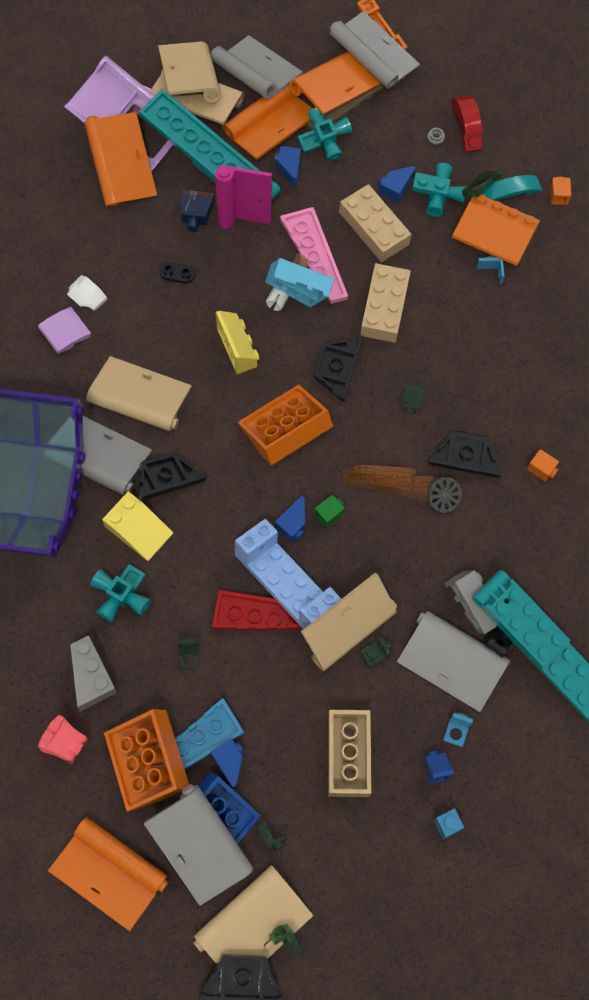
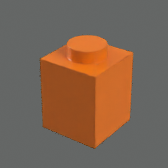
M553 177L550 184V203L568 205L571 198L570 178Z
M540 449L530 462L527 470L546 482L549 477L553 479L559 469L556 467L559 461Z

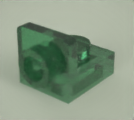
M381 636L377 641L360 649L359 652L367 666L371 668L390 658L392 648L387 640L384 641Z
M287 923L275 927L272 933L269 934L274 945L282 941L288 952L292 950L296 957L303 953L300 944Z

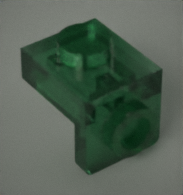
M406 384L402 402L405 411L415 413L416 409L420 410L425 388Z
M265 821L257 825L258 831L256 835L261 843H266L269 850L274 848L276 851L286 845L284 842L288 839L286 834L274 840Z

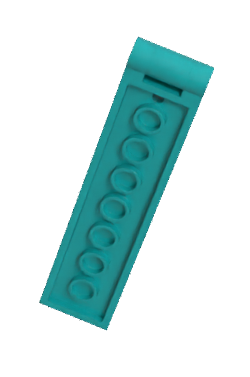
M163 89L139 111L140 117L192 159V164L213 182H215V171L220 166L260 171ZM272 181L273 200L281 189Z
M499 570L472 596L473 601L589 723V663L569 643L571 640L513 579H510L504 571Z

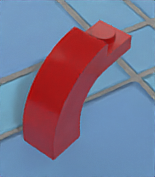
M471 95L453 97V114L459 118L461 124L464 151L482 149V123L475 99Z

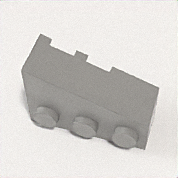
M475 570L462 571L444 582L446 587L451 586L457 595L454 599L457 603L461 602L466 611L464 612L478 634H486L497 627V625L472 599V596L483 587V579Z
M89 636L70 644L77 707L80 712L117 693Z

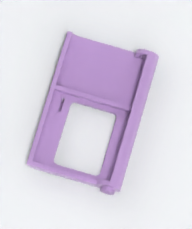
M106 55L100 61L94 73L64 108L84 123L87 121L86 118L90 116L100 118L126 114L132 106H136L141 110L155 95ZM169 140L154 158L147 156L151 172L174 145Z

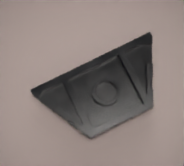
M357 337L355 340L348 341L347 339H342L337 342H324L319 355L314 378L343 402L346 399L363 337Z
M451 431L446 440L438 447V450L428 461V465L496 478L501 476V471L496 464L495 454L491 449V442L487 437Z
M175 452L143 461L139 467V500L143 501L206 481L207 476L204 473L199 474L193 469V465L184 461Z
M222 954L199 994V1000H283L266 956Z

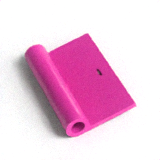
M231 166L218 167L215 171L219 226L229 229L234 226L236 218L271 224L272 173Z

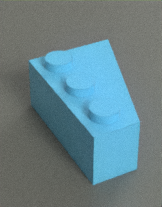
M279 258L271 264L265 282L304 305L312 307L329 296L334 278Z

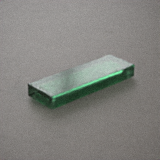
M484 171L462 190L463 197H479L501 177L500 171Z

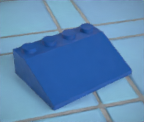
M209 772L198 786L238 844L259 819L260 815L219 776Z

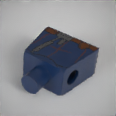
M181 189L182 223H188V231L196 232L198 225H207L215 203L214 193Z

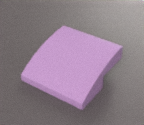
M72 307L52 315L38 325V328L58 354L73 348L75 343L83 341L91 335V332Z

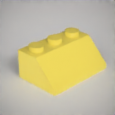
M217 311V330L236 373L239 374L256 368L259 355L256 349H252V339L244 331L246 327L243 319H239L237 313Z

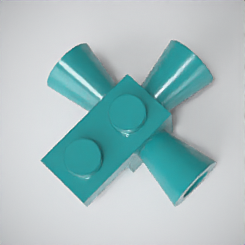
M316 107L311 109L307 115L314 124V130L299 135L297 138L303 153L306 154L324 147L327 161L330 162L340 158L343 153L335 142L338 135L352 133L349 119L344 117L333 124L331 118L325 120V115H322Z
M438 163L436 165V176L417 172L415 175L412 191L429 194V204L426 213L433 217L443 215V205H445L447 197L462 204L464 203L467 186H449L451 180L449 177L453 168L447 163Z
M129 564L121 577L116 575L114 580H112L102 569L98 570L90 586L105 591L108 600L96 613L112 623L119 605L125 608L128 604L136 613L142 616L150 605L151 599L135 594V592L145 579L146 574Z

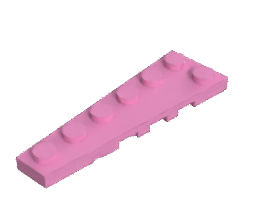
M311 207L280 216L282 225L299 253L308 259V268L334 278L329 296L327 297L330 304L347 300L348 294L314 208Z

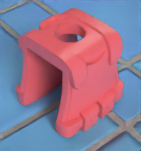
M59 714L45 730L38 747L45 754L57 756L73 765L76 757L88 742V738L74 729Z

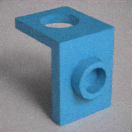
M492 256L478 258L476 268L498 269L499 284H502L505 277L503 260Z
M453 713L449 720L444 741L463 747L468 728L471 726L473 719L468 718L467 715L462 713ZM457 728L462 732V737L459 740L451 738L450 731Z

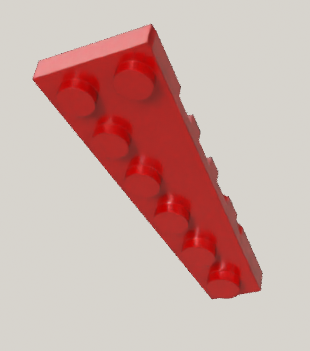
M223 590L218 592L212 629L303 630L276 599Z

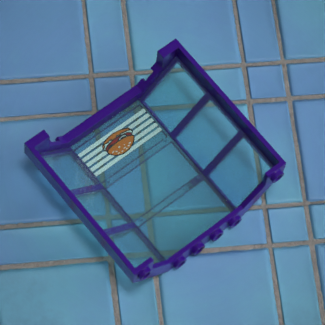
M0 389V550L54 558L59 552L71 522L76 516L74 505L75 501H78L79 490L77 488L78 482L80 483L82 480V471L80 470L86 458L83 437L84 406L79 399Z

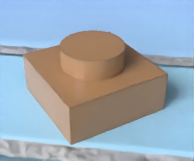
M297 253L293 263L307 268L308 259L304 255Z

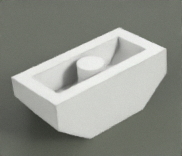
M82 275L69 287V292L67 293L79 306L90 307L93 311H96L107 301V297L101 289L89 278Z

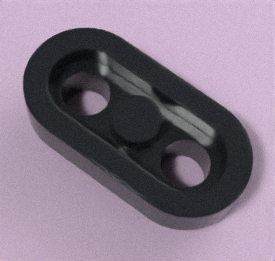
M166 262L159 269L161 278L166 281L189 284L195 279V271L188 265Z

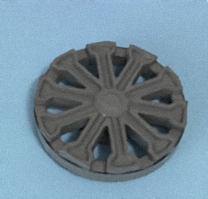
M439 477L430 484L427 491V500L434 510L442 513L451 512L461 502L462 489L456 480L450 477Z

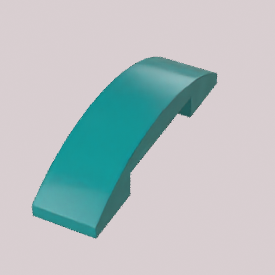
M522 175L499 180L475 192L497 201L523 193L530 195L543 190L537 176Z

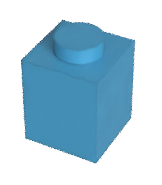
M455 808L434 820L443 840L465 828Z

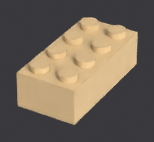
M369 184L340 201L339 213L381 262L410 245L412 234Z
M375 263L360 336L396 343L411 270Z
M329 710L328 797H370V710Z

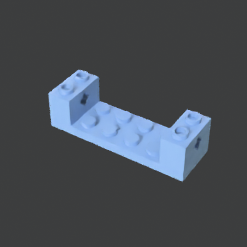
M264 519L235 540V556L304 629L339 602L341 598L331 587L323 592L277 544L278 531Z

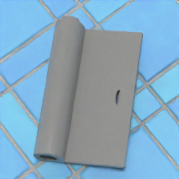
M364 11L346 24L342 21H336L330 27V35L387 89L394 86L420 66L406 50Z
M249 35L228 51L218 46L211 52V58L215 64L267 100L273 98L286 88L290 80L303 74V71Z
M71 415L48 443L76 447L75 421L71 418ZM83 416L84 452L86 458L84 464L81 465L80 471H82V475L122 495H125L128 491L131 493L134 488L133 477L138 472L140 463L146 461L150 456L152 449ZM44 450L45 457L72 470L75 453Z
M429 611L426 613L422 612L416 621L419 625L397 662L481 712L508 666L510 659L505 656L500 657L497 655L498 652L492 648H487L485 644Z
M190 784L182 790L183 794L180 800L145 821L144 825L199 906L248 876L252 872L253 866L199 786Z

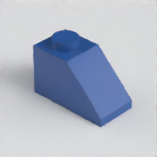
M280 146V151L275 156L278 171L293 187H297L301 148Z
M411 166L389 171L386 177H382L379 182L380 194L399 202L414 178L416 167Z
M303 496L295 501L275 521V528L290 542L294 539L299 540L305 533V498Z
M230 739L211 751V756L234 790L237 788L243 761L242 753L244 751L238 742L234 743Z
M439 751L429 752L423 759L429 784L447 781L453 776L454 772L446 753L440 754Z

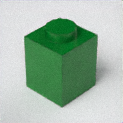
M331 495L315 507L314 515L327 528L344 515L345 506L339 498L336 499Z

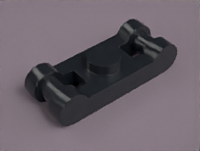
M498 628L486 644V647L494 649L498 652L497 655L503 657L513 642Z

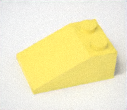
M129 491L102 519L104 526L147 561L173 535V532Z

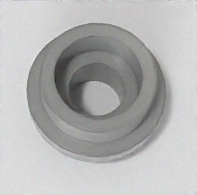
M433 128L429 131L427 138L430 143L438 145L444 141L445 134L442 129Z

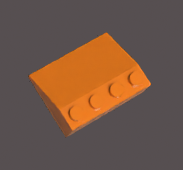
M475 192L452 238L518 266L536 232L540 220Z
M299 384L238 421L244 433L271 466L333 427L329 411Z
M152 709L104 732L127 812L178 795L189 785L166 710Z

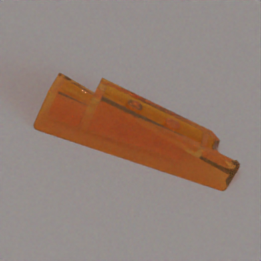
M356 465L353 470H342L341 483L428 501L427 491L430 484L435 480V476H416V468Z

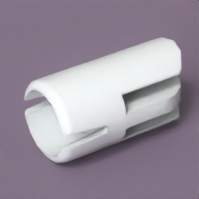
M273 287L266 300V304L271 308L276 301L274 310L280 311L289 296Z

